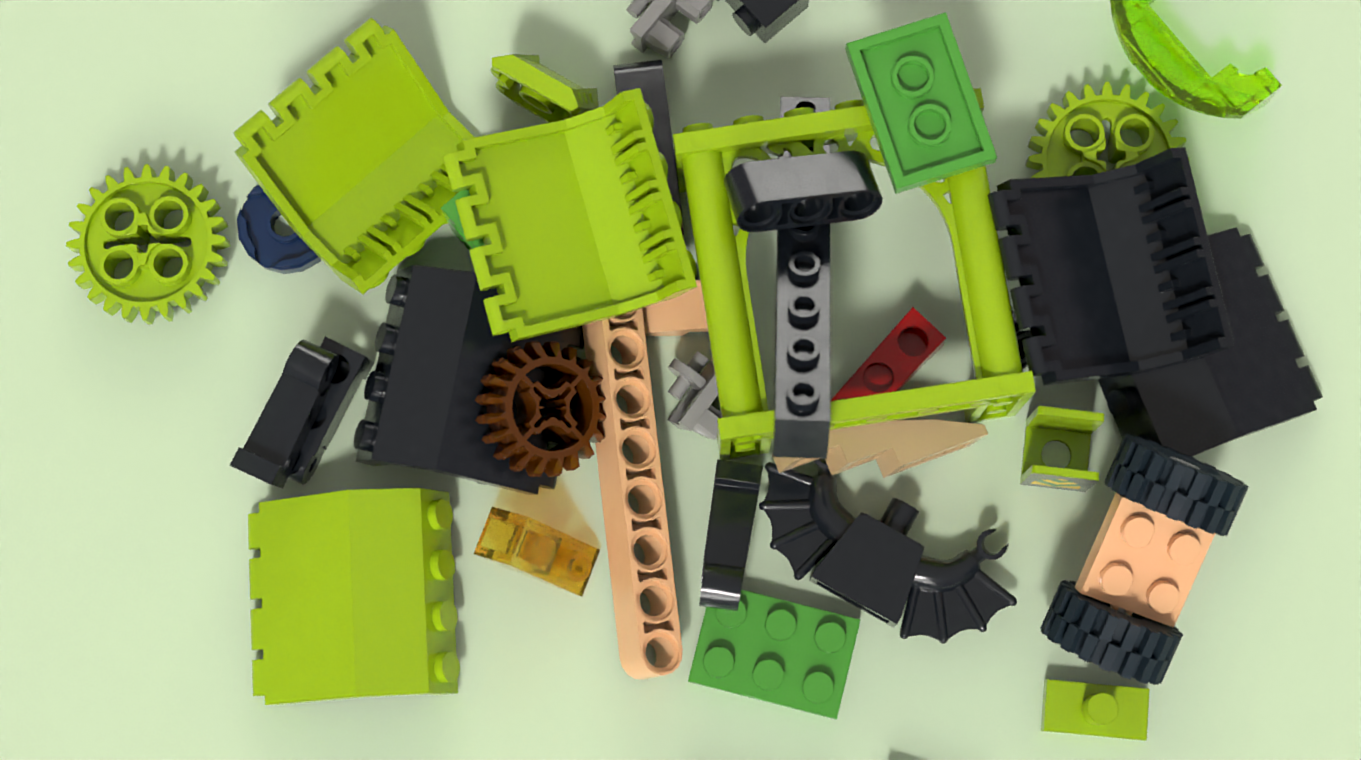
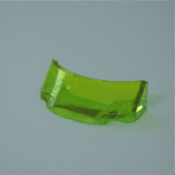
M1110 0L1115 31L1129 61L1140 71L1152 87L1175 103L1210 116L1242 119L1264 107L1281 88V83L1266 67L1256 71L1254 74L1248 75L1238 73L1239 69L1230 63L1211 77L1150 7V4L1155 0Z

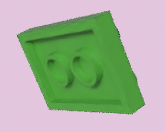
M946 12L846 43L845 51L895 194L995 163L997 155Z
M742 590L738 611L706 607L688 682L836 720L861 619Z

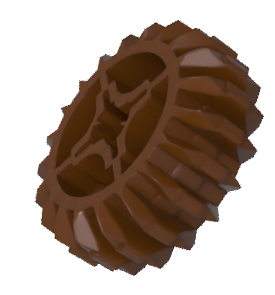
M537 340L526 342L524 350L520 346L511 347L507 350V359H495L491 365L496 375H484L480 380L490 390L488 394L477 395L475 399L480 405L487 406V413L480 414L475 420L478 424H489L490 431L485 433L482 441L486 444L498 442L499 444L495 449L493 457L497 460H505L510 457L509 469L512 471H522L526 467L529 477H541L543 472L548 477L560 476L563 468L566 471H574L580 467L579 458L590 459L595 455L590 442L598 443L606 438L596 428L597 423L603 422L607 417L599 410V404H602L606 398L602 394L598 395L595 388L601 384L603 378L598 375L588 376L593 361L581 359L576 362L577 349L567 347L561 350L560 344L557 341L545 342L543 347ZM534 368H539L552 373L558 380L544 387L538 381L532 382L526 374ZM513 400L517 407V414L515 419L513 417L512 410ZM540 400H546L547 409L542 410L547 412L545 418H540L539 409L545 408L539 406ZM570 401L572 402V415L570 414L569 409ZM543 431L547 436H555L560 443L550 450H543L529 443L527 439L531 435L539 434Z

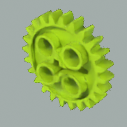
M1109 82L1104 83L1099 95H1095L1091 86L1085 84L1081 91V100H1078L1073 93L1068 91L1062 99L1064 109L1055 103H1051L1047 110L1050 120L1039 118L1035 129L1042 136H1031L1027 146L1039 154L1029 156L1025 167L1039 170L1031 178L1093 175L1105 172V161L1098 160L1106 147L1105 132L1102 121L1105 120L1110 123L1107 153L1109 163L1116 164L1113 169L1139 163L1170 148L1183 147L1187 140L1186 137H1171L1170 135L1178 124L1177 119L1162 122L1159 118L1166 105L1162 103L1153 109L1146 107L1149 98L1148 92L1145 91L1137 100L1130 98L1131 90L1128 84L1123 87L1119 95H1113ZM1077 129L1086 131L1092 137L1093 145L1088 147L1077 145L1072 140L1070 132ZM1132 130L1141 137L1142 146L1131 147L1125 144L1121 139L1120 131Z
M144 164L141 177L137 178L129 167H125L123 173L124 182L118 183L110 175H107L105 180L108 190L105 193L93 187L89 189L91 196L95 200L92 206L81 203L77 204L76 207L86 217L84 221L69 222L68 226L80 234V237L67 241L66 247L80 255L70 260L68 266L74 271L83 272L75 280L76 284L82 289L92 288L87 298L95 305L105 300L103 310L109 315L114 316L121 309L122 318L132 323L140 311L142 320L148 325H152L156 311H159L167 321L171 322L174 316L173 307L178 305L189 314L192 312L189 298L194 295L203 301L208 299L205 291L202 289L205 282L213 285L220 284V280L211 271L213 267H226L228 265V262L217 254V250L230 247L231 242L226 237L216 234L226 229L228 223L223 217H213L221 209L220 205L215 199L205 201L209 191L202 184L192 188L193 179L184 172L175 181V172L169 166H165L159 177H157L155 170L149 164ZM176 210L183 211V219L178 226L172 229H164V219L169 213ZM125 212H133L134 219L132 224L125 230H115V223L118 217ZM150 236H153L159 243L149 244ZM188 239L192 241L188 247H178L172 244L185 242ZM118 241L124 244L106 249L108 242ZM149 244L147 252L142 251L138 247V245ZM173 258H182L183 265L180 272L173 277H164L163 269L165 264ZM132 259L133 269L130 274L125 278L115 279L114 272L118 263L123 260Z

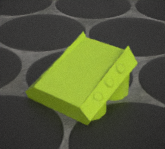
M511 54L492 57V67L490 70L498 79L495 84L497 90L520 107L548 123L565 120L599 108L597 88L580 87L540 64L539 55Z

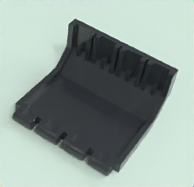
M1186 147L1170 148L1139 163L1093 175L1009 179L997 185V191L988 194L995 230H1007L1008 236L998 240L1007 281L1019 280L1020 287L1010 290L1019 331L1031 330L1032 337L1022 340L1028 370L1032 371L1033 377L1041 376L1044 386L1126 376L1199 359L1235 346Z
M1237 227L1208 235L1235 346L1195 360L1126 376L1097 379L1122 438L1125 434L1135 435L1193 457L1225 443L1305 416L1317 410L1314 401L1323 398L1310 366L1298 367L1296 360L1305 356L1289 319L1281 322L1277 320L1276 315L1285 310L1269 274L1258 277L1256 270L1265 265L1251 234L1240 236Z
M411 265L397 270V274L390 278L385 293V301L390 304L386 323L383 322L380 325L375 339V350L379 352L376 370L369 374L365 384L364 398L369 400L365 420H360L354 434V448L358 449L355 462L371 466L391 464L430 470L528 495H538L539 487L554 490L557 476L548 477L543 472L541 477H529L526 467L522 471L517 472L509 469L510 457L505 460H497L493 457L499 443L486 444L482 441L485 433L490 431L489 424H478L475 420L480 414L487 413V406L480 405L475 399L477 395L490 392L480 380L484 375H496L491 363L498 358L507 359L508 349L520 346L524 350L526 342L537 340L541 343L542 347L545 342L557 341L560 344L561 350L567 347L583 350L582 325L511 342L509 332L492 335L483 300L497 296V288L480 291L475 272ZM577 357L576 362L581 360V358ZM534 368L526 374L532 382L538 381L544 387L558 380L552 373L539 368ZM513 400L512 410L513 417L515 419L517 414V407ZM540 400L539 406L545 407L539 409L540 418H545L547 412L542 411L547 409L546 400ZM543 431L539 434L531 435L527 439L529 443L543 450H547L548 444L557 445L560 443L555 436H547Z

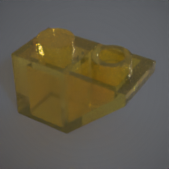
M492 507L473 554L509 570L582 597L600 550L530 517Z

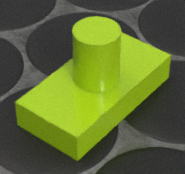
M1046 679L1044 680L1041 731L1147 741L1150 689Z

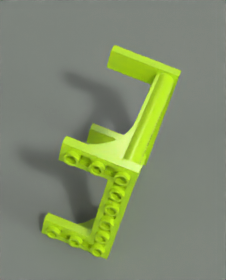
M975 88L973 90L981 112H983L985 107L981 88ZM863 100L844 101L835 105V110L816 113L810 107L796 108L785 112L783 118L764 120L761 115H748L735 119L733 125L713 128L711 123H695L684 127L682 133L673 134L679 193L687 192L722 418L717 419V443L720 460L770 453L774 410L769 411L747 278L746 248L750 232L739 228L738 235H734L733 226H739L737 225L724 186V178L732 169L734 162L742 158L754 161L769 160L771 158L768 154L784 156V151H788L792 157L827 153L823 146L830 144L838 146L837 152H862L867 156L869 163L886 167L880 150L873 149L870 144L871 139L876 137ZM853 141L851 146H849L848 142ZM986 166L945 178L943 182H932L919 187L937 207L949 233L975 380L830 401V430L964 410L966 423L1015 416L1036 392L1032 371L1023 372L1005 270L998 243V231L995 230L988 194L991 192ZM947 193L949 194L950 203L944 197Z

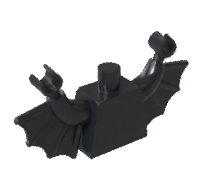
M822 459L815 460L819 467L818 475L813 477L792 469L779 473L775 463L768 462L765 464L769 488L764 501L759 503V508L765 511L772 526L770 548L777 550L787 558L794 571V578L796 580H801L830 550L814 570L809 581L893 628L898 624L906 604L899 634L902 639L924 635L938 640L941 644H945L949 638L960 631L972 629L985 632L989 620L997 611L1017 604V599L980 570L979 564L985 559L996 560L1002 557L1008 550L1009 543L998 553H990L985 549V538L995 532L996 528L982 532L977 539V547L970 552L964 550L956 557L948 560L922 555L924 546L907 537L919 514V511L913 506L897 498H892L880 521L863 512L855 518L839 502L836 493L837 478L831 475L826 461Z

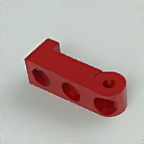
M912 307L830 401L899 391L944 346L946 337Z

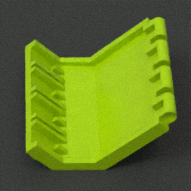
M369 18L344 39L346 46L351 52L349 56L340 47L336 46L306 71L314 84L311 88L301 78H298L268 103L270 109L276 115L273 120L264 111L259 110L233 132L242 145L234 151L294 232L343 282L361 294L382 284L395 266L407 256L417 253L424 246L427 238L442 225L448 223L441 207L460 191L452 192L443 156L458 151L456 145L460 141L474 138L448 111L396 31L386 25L381 28L373 18Z
M640 88L622 91L604 106L565 120L464 139L456 145L458 151L443 156L452 192L469 189L470 196L455 201L466 241L483 239L484 246L469 250L480 291L497 288V296L483 300L493 336L509 332L511 342L614 318L676 298L697 287L695 280L696 263L693 255L685 246L681 232V211L677 203L672 200L667 183V162L663 154L658 152L653 134V113L649 105L644 103Z
M424 488L353 489L259 502V512L248 514L249 550H260V558L249 559L250 600H262V608L250 610L251 650H263L264 658L252 660L253 696H265V705H284L362 697L458 693L460 664L456 654L455 632L458 616L454 605L453 575L455 572V560L452 555L451 542L453 511L450 505L449 492Z

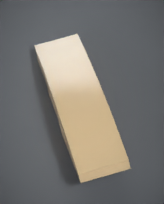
M937 419L894 420L829 431L828 452L825 461L831 475H835L876 460L882 476L885 478L969 447L986 436L988 432L984 424ZM773 457L779 473L819 459Z

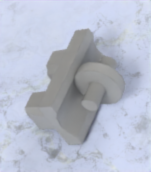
M633 0L626 10L634 18L637 19L639 16L640 18L630 28V32L634 36L631 42L632 46L642 53L649 47L658 54L668 59L671 58L681 46L684 40V33L672 25L670 20L680 11L697 24L711 10L712 0Z
M697 351L687 365L674 358L668 369L678 378L668 392L678 400L681 399L686 391L687 393L667 420L679 429L694 431L708 439H716L717 419L722 418L721 412L711 405L718 396L713 358L702 372L701 370L709 359Z

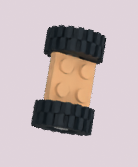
M1125 434L1104 481L1107 487L1112 488L1111 490L1116 492L1077 582L1071 580L1069 582L1066 580L1060 582L1040 629L1041 633L1046 635L1047 639L1051 642L1060 644V648L1077 654L1078 658L1088 663H1095L1103 670L1108 672L1114 671L1121 677L1130 680L1134 678L1140 683L1148 684L1149 682L1153 685H1158L1162 683L1183 636L1182 632H1179V629L1175 627V624L1215 534L1219 536L1228 535L1249 486L1241 480L1233 478L1232 475L1220 471L1207 463L1198 461L1187 454L1184 455L1175 449L1161 446L1148 439L1145 440L1135 435Z

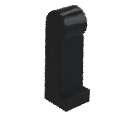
M326 336L320 347L339 355V363L330 384L331 388L288 477L302 485L306 484L316 471L323 451L330 444L362 379L366 380L375 363L368 357Z
M301 340L297 343L289 355L283 373L243 448H238L229 466L279 488L284 487L331 388L330 384L338 367L339 355L307 340Z
M717 459L703 559L699 606L738 611L763 465Z

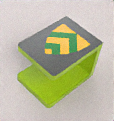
M1038 406L1026 419L1020 485L1086 492L1099 482V473L1088 471L1091 434L1104 423L1105 414ZM1051 441H1059L1068 447L1070 461L1065 468L1045 465L1042 460V449L1045 444Z

